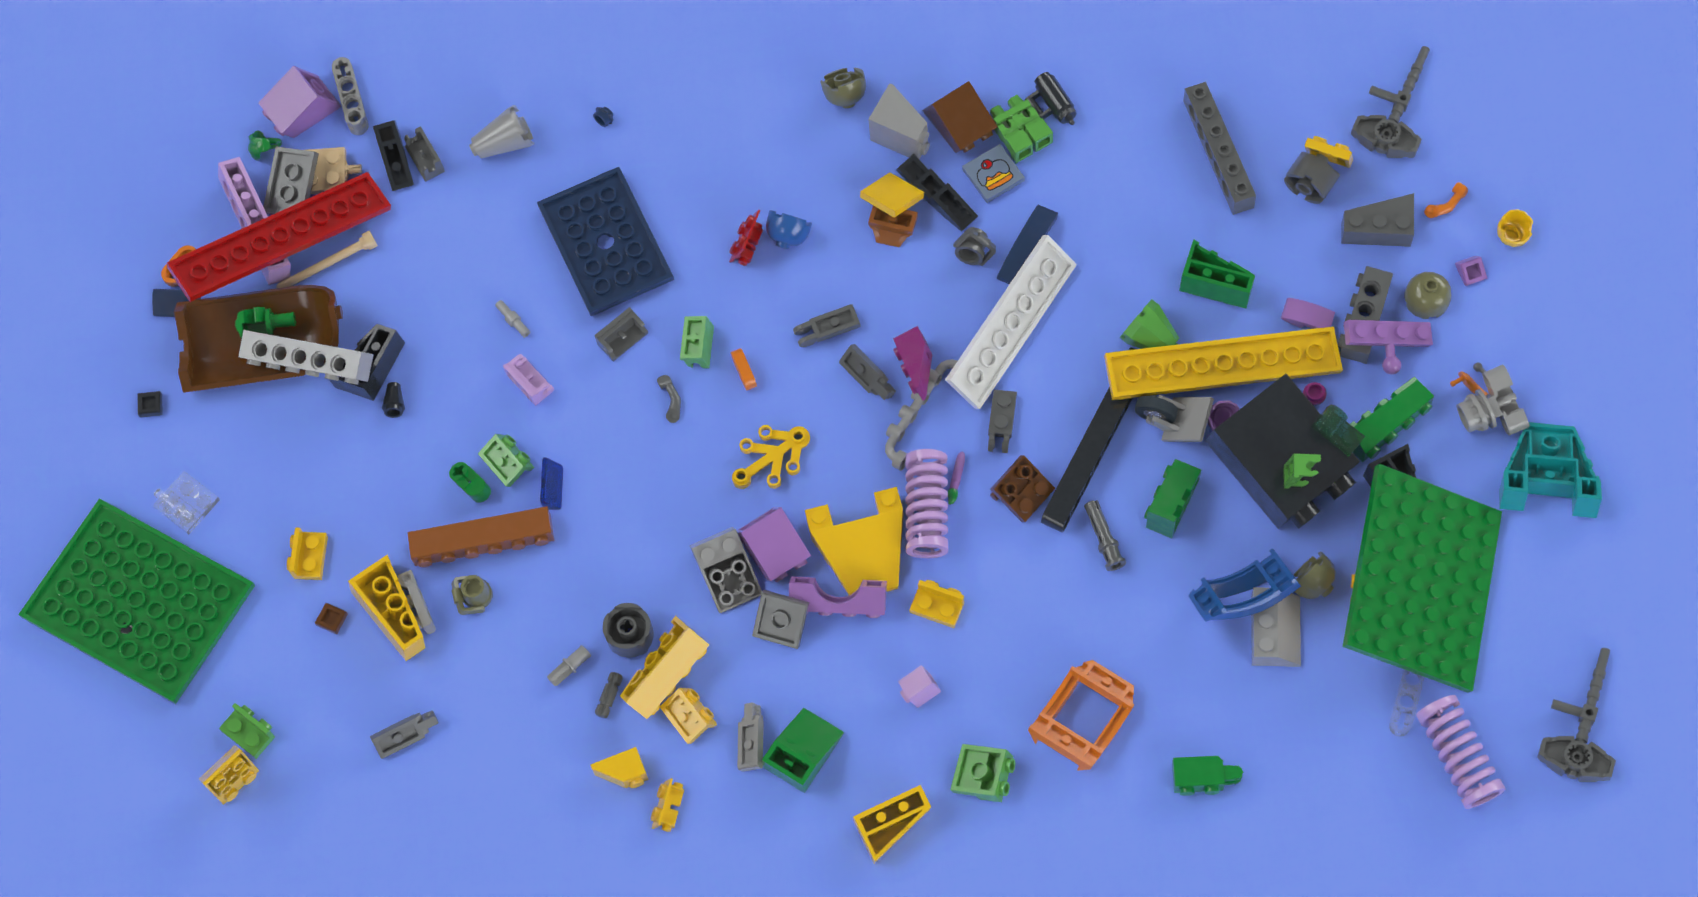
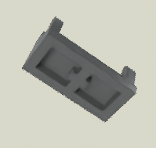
M420 126L415 129V137L410 138L408 135H405L404 140L407 152L426 182L445 172L440 158Z
M629 307L594 336L597 345L614 362L646 336L648 330L644 327V322Z

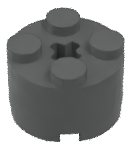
M1301 152L1286 173L1284 182L1294 194L1298 195L1300 192L1305 195L1304 200L1307 202L1320 204L1326 198L1340 177V174L1328 164L1329 160L1324 155L1317 154L1315 156Z
M633 603L619 604L610 613H607L603 620V633L613 653L631 658L643 655L648 651L653 641L654 630L648 614L640 606Z

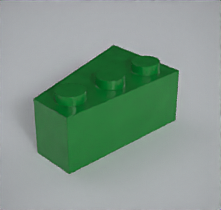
M1193 239L1182 273L1179 291L1247 309L1255 274L1231 260L1227 262L1220 258L1217 252L1213 250L1208 251L1199 245L1200 242Z
M1177 459L1174 460L1172 466L1167 465L1163 474L1165 479L1162 485H1158L1153 496L1154 500L1145 512L1144 518L1147 519L1146 528L1171 539L1173 538L1200 480L1201 469Z

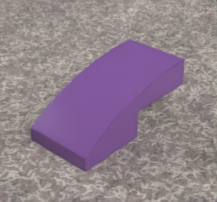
M1287 298L1281 319L1299 328L1303 326L1311 329L1331 327L1335 312L1307 301Z

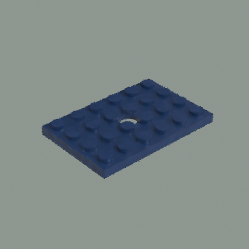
M616 167L537 202L538 208L590 316H594L674 280L673 274L620 167ZM602 235H607L614 238V243L608 249H601L597 246L598 238Z

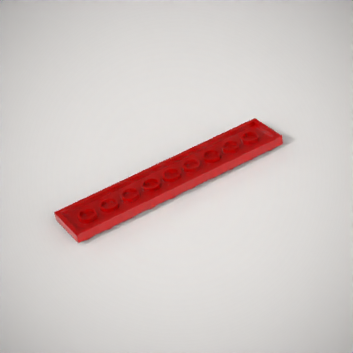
M366 172L167 262V269L189 302H192L391 210V204L370 174Z

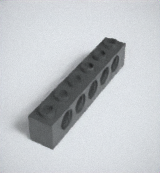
M1203 82L1185 88L1184 105L1232 214L1253 209L1256 194L1207 83Z

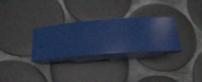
M1039 204L1036 206L997 275L998 280L1007 284L1012 282L1041 237L1048 235V232L1057 220V212Z

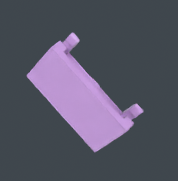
M522 354L517 355L510 362L503 365L509 379L535 406L555 390Z

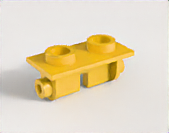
M672 778L660 784L657 792L659 802L651 814V821H653L651 829L661 825L663 831L671 832V829L675 828L679 811L670 807L671 805L680 807L684 793L683 784L674 782L672 785Z

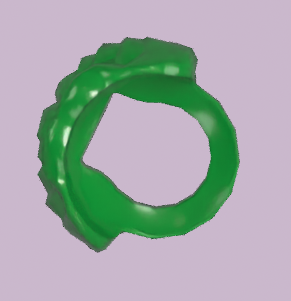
M259 130L248 136L250 140L248 151L256 161L260 160L261 152H266L282 145L281 139L265 138L264 134Z

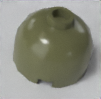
M847 68L838 69L826 74L824 82L820 81L826 99L831 104L842 106L843 108L855 106V103L864 96L866 90L865 75L860 68H854V71L850 72L847 71Z
M1435 272L1416 274L1408 282L1404 292L1406 307L1413 315L1422 319H1429V317L1435 316L1436 318L1440 317L1447 311L1452 299L1451 287L1448 281L1442 275Z
M1318 552L1320 557L1317 559L1314 556L1309 558L1294 573V576L1298 577L1296 580L1301 585L1294 592L1300 597L1306 599H1315L1320 595L1326 597L1334 589L1332 583L1335 580L1336 570L1334 564L1323 552Z

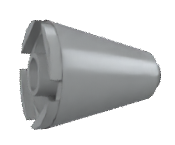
M515 105L508 107L471 138L472 143L469 146L474 156L478 155L482 159L534 145V142L531 141L533 136L523 116L518 117L516 112L519 109Z

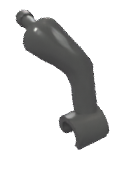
M662 375L657 379L658 385L661 390L666 388L671 399L666 419L670 423H675L680 418L681 398L673 386L671 378L668 375Z

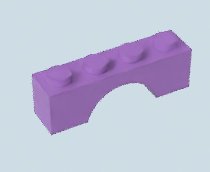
M791 577L789 597L810 602L807 614L809 612H818L819 615L829 616L833 613H842L845 617L866 614V617L878 618L880 615H885L887 581L863 580L860 587L851 595L835 597L825 593L819 587L816 578Z

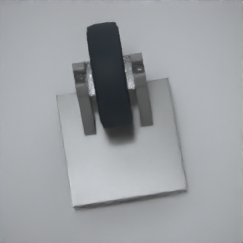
M1156 395L1141 396L1136 402L1135 413L1145 419L1146 423L1164 431L1161 439L1163 442H1202L1214 399L1212 397H1173V400L1162 395L1158 397Z

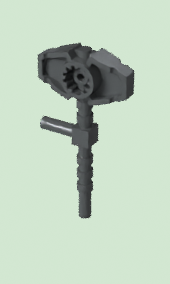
M1421 47L1415 63L1412 64L1411 71L1407 75V80L1403 84L1402 91L1399 90L1398 94L1371 86L1370 95L1394 104L1391 111L1392 114L1389 115L1388 119L1384 115H1361L1357 117L1351 135L1358 139L1359 143L1369 151L1376 150L1380 154H1386L1387 158H1414L1416 156L1422 139L1406 124L1399 121L1403 112H1406L1410 103L1411 92L1414 90L1419 74L1423 70V65L1430 51L1428 47Z
M1601 648L1596 668L1592 674L1593 679L1590 682V690L1587 693V702L1582 708L1555 699L1552 701L1551 709L1579 717V731L1576 734V738L1574 736L1545 737L1541 741L1537 755L1541 762L1545 763L1548 768L1558 775L1567 774L1568 778H1578L1579 782L1609 781L1616 763L1612 756H1609L1606 751L1593 742L1587 744L1588 734L1598 712L1596 704L1599 701V692L1602 690V681L1606 675L1605 670L1610 655V649Z

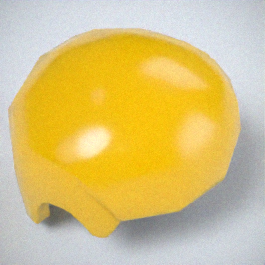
M1509 210L1498 222V237L1505 245L1512 247L1523 246L1532 236L1533 220L1522 210Z

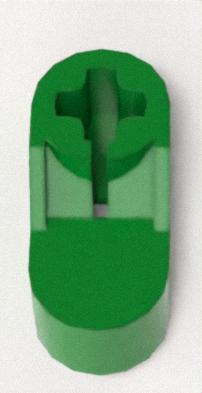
M458 462L451 467L449 471L450 478L472 500L481 503L489 498L491 495L490 486L470 466L464 462Z

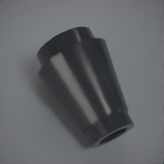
M397 382L387 384L382 404L385 416L390 418L400 417L405 410L401 385Z

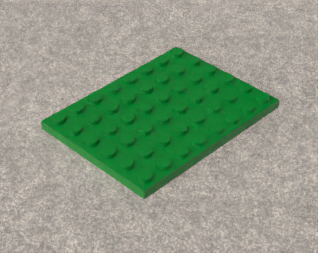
M1382 464L1376 465L1342 647L1461 691L1472 692L1502 511Z
M99 498L18 615L29 623L176 705L255 587V584ZM132 625V632L128 634L121 633L122 628Z

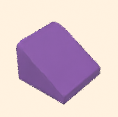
M1473 256L1455 263L1465 286L1487 279L1480 256Z

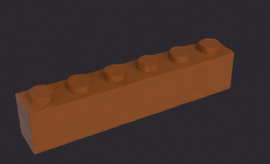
M547 506L407 532L411 560L415 566L428 567L432 563L441 561L443 563H450L457 558L463 557L472 559L484 553L498 554L502 550L511 548L513 550H521L533 544L543 546L548 544L549 541H555L551 514Z

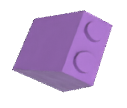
M292 66L258 102L263 109V115L275 124L274 129L281 136L286 135L292 138L297 137L341 107V104L318 75L296 66Z
M773 507L737 530L741 543L767 581L774 580L778 582L788 576L786 573L793 567L796 570L808 563L806 559L811 556L782 507Z

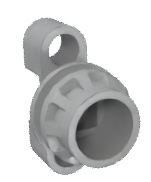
M1503 364L1482 373L1489 392L1488 395H1484L1478 389L1475 391V395H1467L1463 402L1456 405L1459 417L1469 433L1475 430L1485 431L1488 427L1495 428L1497 426L1495 418L1497 417L1500 418L1502 426L1509 436L1529 427L1524 409L1518 407L1516 402L1517 396L1510 387L1513 385V382Z

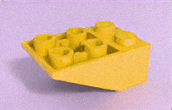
M234 745L199 780L224 805L226 802L232 801L244 785L250 784L256 778L259 770L243 751Z

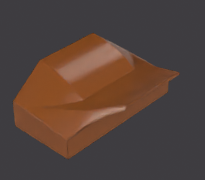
M873 206L868 225L873 230L877 243L899 248L907 237L913 235L918 212L905 210L894 218Z

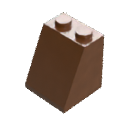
M970 81L922 110L955 153L960 150L966 153L975 147L973 142L979 138L983 142L994 135L992 130L997 128L996 123Z

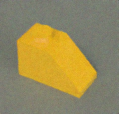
M636 747L590 764L595 776L624 788H637L642 786L644 781L649 780Z

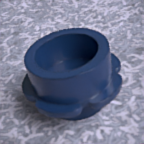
M605 106L603 108L597 107L593 118L599 125L606 127L608 124H612L613 113Z

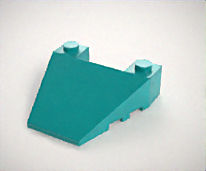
M1529 422V427L1522 431L1516 448L1504 470L1499 489V509L1524 511L1528 494L1572 498V516L1597 518L1602 501L1601 480L1592 469L1593 464L1584 452L1585 447L1575 426Z

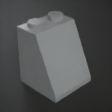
M889 83L868 119L870 140L906 157L915 154L920 159L922 155H926L930 147V143H928L929 132L927 122L899 90Z

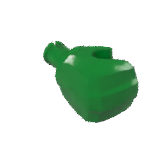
M265 307L241 310L237 313V319L235 320V328L241 339L244 330L274 335L276 328L296 326L294 312L274 314L271 308Z

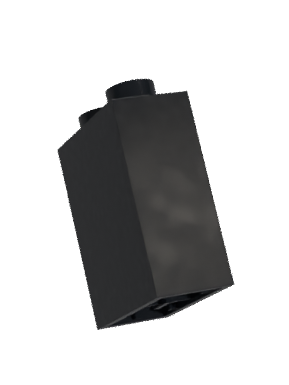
M1284 374L1215 428L1205 441L1277 529L1289 520L1300 529L1320 512V509L1313 502L1315 499L1327 491L1333 500H1336L1357 483L1349 472L1360 462L1359 459L1287 374ZM1293 454L1321 455V461L1311 468V471L1316 470L1318 474L1313 477H1302L1300 481H1309L1306 486L1284 488V464Z

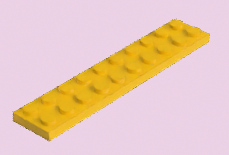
M1334 326L1109 352L1104 355L1112 400L1277 381L1284 374H1287L1291 379L1338 374L1343 371Z

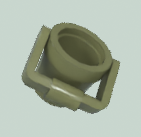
M477 575L455 577L451 583L454 604H456L459 614L466 615L485 612V607L490 604L493 598V591L489 583Z

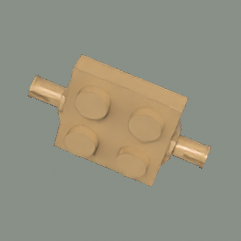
M345 147L307 149V151L319 153L311 194L322 193L346 182L349 174H362L361 164L348 165Z

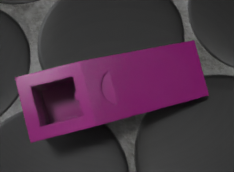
M916 326L893 338L896 344V348L893 350L897 359L904 362L900 366L906 378L909 376L911 378L908 384L913 394L918 393L921 399L925 400L933 355L919 327Z

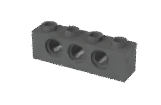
M1366 266L1364 274L1359 273L1356 286L1360 288L1358 294L1353 293L1350 307L1354 308L1352 314L1347 313L1345 321H1380L1393 273ZM1365 292H1373L1375 296H1368ZM1359 312H1366L1369 316H1361ZM1345 334L1340 335L1338 347L1341 348L1340 357L1367 364L1372 346L1346 345Z

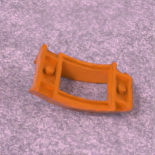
M1094 660L1083 662V665L1078 667L1072 666L1055 694L1028 729L1034 743L1036 744L1038 741H1041L1079 765L1077 771L1090 770L1135 705L1133 704L1134 685ZM1079 682L1119 706L1094 744L1055 720Z

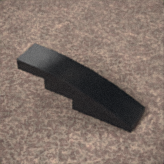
M915 154L910 156L896 169L908 183L924 192V199L961 232L978 217L949 183L945 184L931 168L928 170Z

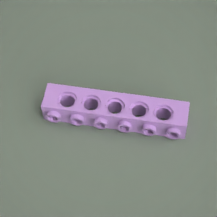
M240 157L219 162L218 179L241 228L268 217ZM288 258L261 269L268 285L281 282L290 277V262Z

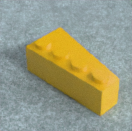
M676 615L671 621L674 626L668 634L664 632L659 638L661 642L659 648L654 652H650L646 657L643 671L641 669L637 670L620 695L629 706L646 719L659 710L661 702L674 692L677 683L690 673L692 665L706 654L709 646L701 636Z

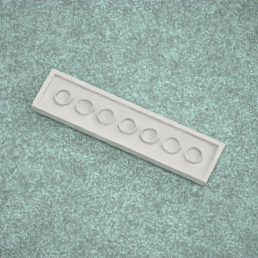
M1049 235L1041 237L945 379L975 409H981L1077 265Z

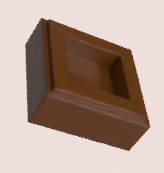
M325 603L315 621V625L337 635L348 613Z

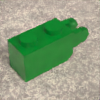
M1219 756L1175 757L1172 760L1174 793H1180L1182 796L1194 795L1195 792L1203 791L1207 795L1218 794L1219 791L1224 790L1225 785H1236L1241 782L1242 774L1244 773L1239 765H1223V760Z

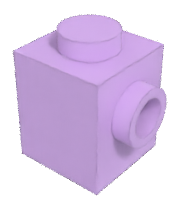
M922 665L898 681L902 688L900 694L906 703L912 702L917 708L941 692L931 673Z

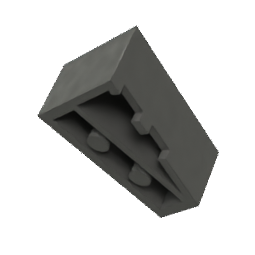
M1414 193L1344 211L1341 222V244L1411 247L1414 237Z

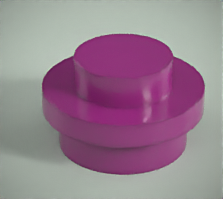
M1309 383L1303 390V394L1312 405H1320L1326 399V389L1320 383Z

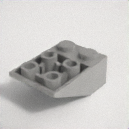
M734 527L689 545L719 613L761 596V587Z

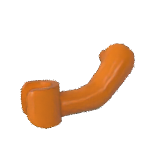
M1460 182L1456 183L1452 189V192L1455 193L1452 198L1445 204L1428 205L1424 211L1425 215L1428 218H1435L1453 211L1461 198L1463 199L1467 195L1468 188Z
M1463 371L1458 373L1459 378L1450 382L1452 387L1463 382L1474 394L1476 390L1480 389L1484 395H1488L1485 390Z

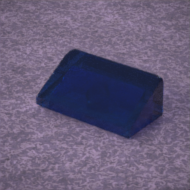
M543 457L540 502L542 507L547 506L549 510H559L562 507L563 466L547 457Z

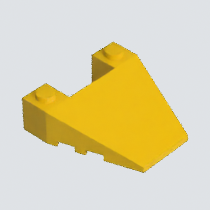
M897 487L874 492L878 515L833 526L828 504L805 510L812 542L818 548L826 563L831 567L848 595L854 593L860 587L863 580L887 581V592L899 589L904 516Z

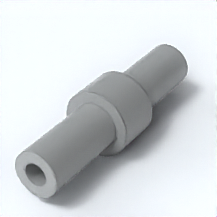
M502 300L495 304V307L504 315L505 321L511 327H515L524 338L531 333L521 322V317L515 311H511Z

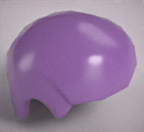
M1225 400L1218 401L1212 405L1207 422L1211 431L1240 410L1237 404Z

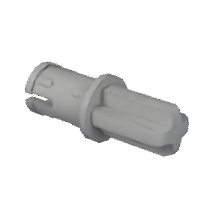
M580 645L567 659H562L563 662L547 676L548 680L554 686H558L572 672L575 674L576 669L590 658L591 654L584 646Z

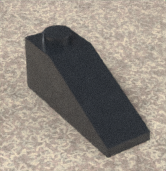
M396 120L373 126L392 191L414 185Z

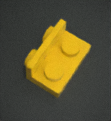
M295 527L294 535L290 537L291 557L287 558V570L294 579L322 580L328 541L327 533L303 532L300 527Z
M919 580L918 589L909 612L955 628L965 603L964 595L954 588L945 589L939 587V584L932 580Z
M678 688L660 706V709L685 742L692 744L708 728H714L717 723L713 719L714 714L710 709L703 706L699 700L700 696L692 688Z

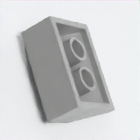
M1253 587L1251 598L1269 588ZM1291 593L1274 606L1251 615L1252 666L1301 667L1300 596Z

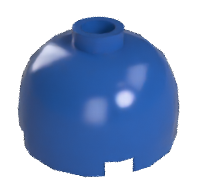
M769 210L766 230L769 237L776 241L775 246L789 249V246H798L807 239L812 222H806L807 220L785 213L779 215L776 214V211Z

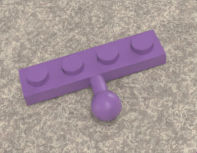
M1347 320L1343 322L1346 345L1385 346L1386 358L1382 363V367L1390 375L1398 373L1401 369V361L1395 355V346L1429 347L1433 345L1430 322Z

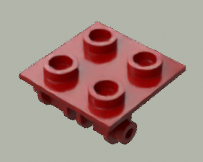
M759 209L753 215H749L746 221H743L737 231V234L740 235L739 239L733 242L729 251L732 254L730 263L734 259H738V263L743 266H747V263L751 262L756 250L755 246L758 245L763 232L762 224L756 222L760 213Z

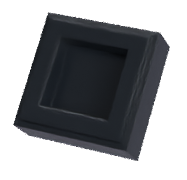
M161 391L137 393L138 416L140 418L163 415Z

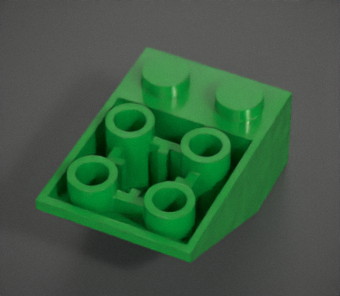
M803 707L775 739L762 759L763 767L805 793L844 735V732Z

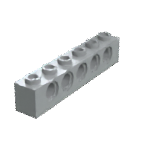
M244 330L238 357L247 359V364L260 366L261 362L267 363V368L280 370V366H286L285 371L299 373L300 369L306 370L305 375L319 377V373H323L326 379L336 381L339 380V377H345L344 382L358 385L359 380L368 382L373 354Z

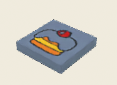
M1001 144L962 166V170L986 203L1025 181V177Z

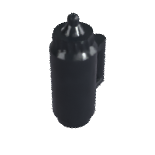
M1049 72L1040 74L1034 81L1036 91L1026 97L1025 100H1029L1031 106L1037 111L1041 119L1043 118L1044 120L1053 114L1062 124L1069 123L1074 125L1075 121L1073 119L1077 115L1074 104L1054 75H1051ZM1040 96L1048 106V109L1044 112L1035 101Z

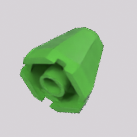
M1153 299L1148 302L1120 336V339L1125 343L1140 349L1178 345L1176 342L1180 339L1160 305Z

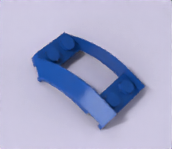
M1272 548L1269 550L1271 555L1263 561L1255 560L1247 567L1231 575L1212 580H1206L1203 577L1200 579L1202 585L1197 590L1193 589L1188 597L1205 622L1210 620H1227L1246 617L1264 611L1282 601L1300 588L1301 585ZM1265 581L1271 586V588L1240 603L1223 605L1219 599L1249 591Z

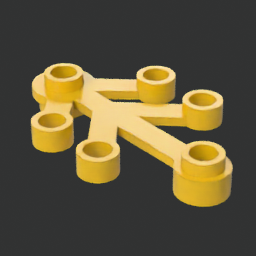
M769 425L761 426L758 431L760 439L763 441L770 439L784 441L779 446L753 443L749 438L742 439L739 444L742 453L750 454L752 452L766 455L746 469L739 468L735 470L732 474L734 486L739 489L747 488L751 484V477L772 463L771 474L767 476V484L772 489L780 487L783 456L790 449H792L791 459L786 463V471L789 475H797L800 472L799 460L801 449L805 448L810 442L808 430L797 426L788 432L772 430ZM764 430L770 431L767 436L762 435ZM797 434H801L803 436L799 440H796L794 438ZM749 443L751 446L748 449H744L743 445ZM791 465H796L797 469L790 470L789 467ZM744 474L745 478L740 480L737 476ZM772 478H777L778 482L772 484L770 483V480Z

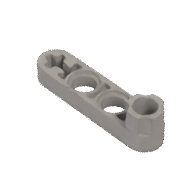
M339 57L333 61L332 71L342 104L344 118L353 135H362L368 130L369 125L354 69L349 59ZM341 66H345L347 76L342 75L340 71ZM344 84H353V88L351 90H342V86ZM350 102H358L357 108H347ZM358 116L359 120L355 122L354 117Z

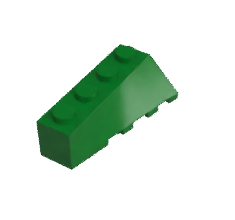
M1415 376L1396 389L1390 396L1391 400L1384 398L1374 408L1373 413L1368 410L1362 414L1358 423L1353 421L1348 425L1343 442L1362 462L1368 458H1375L1380 453V448L1384 444L1390 445L1398 437L1397 433L1402 429L1408 430L1415 423L1416 417L1420 414L1424 416L1432 409L1433 406L1431 404L1434 395Z

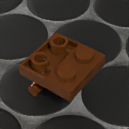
M1020 455L991 487L992 493L990 497L995 501L1000 499L1021 522H1026L1055 490V487L1024 455Z

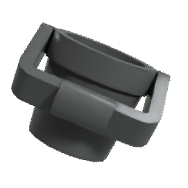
M975 227L968 228L953 244L956 257L969 265L979 264L983 266L996 253V245L991 242L983 230ZM985 247L990 249L986 254L984 252Z

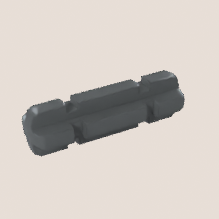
M616 672L609 674L608 683L605 684L599 699L600 704H597L595 710L596 716L605 719L608 717L609 707H612L618 692L617 686H620L623 679L621 674Z

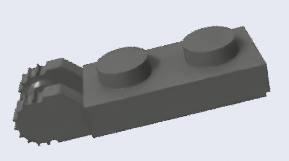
M853 304L811 318L809 321L794 327L793 331L795 335H802L811 329L813 330V334L807 335L798 341L800 347H807L815 342H821L861 327Z
M995 389L993 391L988 429V451L993 452L995 437H1004L1001 449L1002 453H1008L1009 440L1012 438L1017 392Z

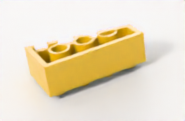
M388 554L348 580L352 595L405 661H408L426 648L421 630L391 565Z

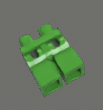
M1018 95L1008 100L1010 109L1004 112L1000 105L990 109V115L997 125L994 131L1011 153L1015 164L1032 155L1033 149L1037 152L1053 143V131L1043 118L1039 117L1029 100L1023 101Z

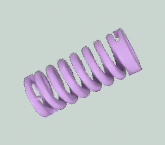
M935 449L914 450L905 456V467L908 470L905 474L906 481L908 482L905 486L906 493L908 494L905 498L908 506L906 508V516L908 517L906 520V528L908 529L906 532V540L908 541L906 553L916 558H938L948 553V539L943 536L948 533V527L943 524L948 521V515L944 513L948 509V503L944 501L948 497V492L943 489L948 485V480L943 477L948 473V468L943 465L947 463L948 458L946 453ZM925 459H938L934 462H923ZM915 548L931 549V552H920L915 550Z
M1449 695L1425 706L1417 712L1416 716L1421 726L1428 728L1426 730L1427 737L1434 739L1432 747L1440 751L1438 758L1441 762L1446 763L1444 767L1445 772L1453 774L1451 783L1459 786L1457 794L1463 798L1461 801L1464 808L1471 809L1502 794L1506 788L1501 779L1497 778L1484 785L1478 783L1479 787L1469 789L1478 781L1494 774L1495 768L1490 766L1476 774L1463 777L1472 769L1488 762L1489 756L1484 754L1468 763L1457 765L1466 757L1481 751L1483 745L1476 743L1460 752L1450 754L1457 747L1475 739L1477 734L1475 731H1470L1454 740L1444 742L1451 735L1470 726V721L1465 719L1449 728L1437 731L1444 724L1464 714L1463 708H1457L1441 717L1440 713L1442 714L1444 710L1451 706L1455 708L1460 705L1456 695ZM1437 714L1438 718L1431 719V717Z

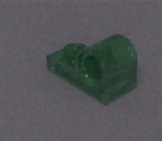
M1331 404L1326 407L1311 427L1346 455L1350 456L1365 436L1347 422L1348 417L1343 410Z

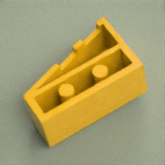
M921 785L853 816L854 824L873 864L930 811L931 805Z

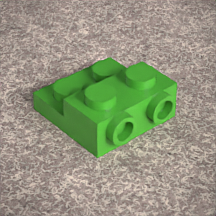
M962 744L950 790L957 794L976 796L980 800L1002 802L1003 796H1007L1010 790L1009 782H1007L1009 773H1013L1016 763L1013 755L1007 749Z

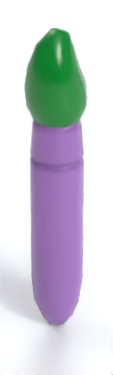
M963 451L957 455L950 489L948 490L949 505L953 504L958 497V488L965 463V453Z

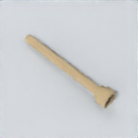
M369 230L361 234L362 237L358 238V242L279 282L276 288L293 286L362 249L372 250L378 245Z

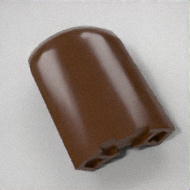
M299 285L198 299L192 302H177L174 315L178 340H183L184 351L179 352L178 368L183 393L304 376L306 370L300 369L299 373L285 371L286 366H280V370L267 368V363L261 362L260 366L247 364V359L238 357L242 339L235 328L237 313L241 310L253 309V307L271 308L274 314L294 312L296 326L276 328L274 336L338 347L339 319H343V310L341 305L337 306L334 291L325 286Z

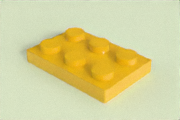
M1314 136L1311 139L1307 137L1304 146L1306 153L1315 156L1322 154L1328 158L1329 162L1347 168L1351 167L1353 156L1348 146L1339 143L1332 146L1324 138Z

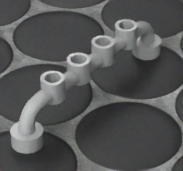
M945 360L935 370L930 369L926 399L922 400L918 393L913 394L912 392L911 399L914 401L910 407L903 405L900 409L898 417L902 419L899 424L891 423L887 428L886 436L889 438L885 445V453L892 461V467L900 471L905 468V456L907 453L902 450L896 453L894 447L897 442L902 440L908 425L916 419L921 406L928 401L933 388L939 385L944 372L947 369H953L957 360Z

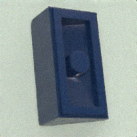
M153 289V316L175 317L174 309L176 303L189 300L182 290Z

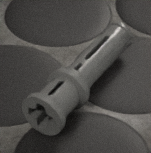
M1092 500L1086 503L1084 508L1098 538V550L1104 556L1106 570L1115 571L1125 566L1126 560L1122 558L1118 549L1119 542L1111 535L1099 501Z

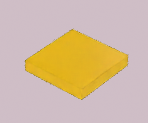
M889 172L861 190L860 198L895 218L922 200L924 192Z

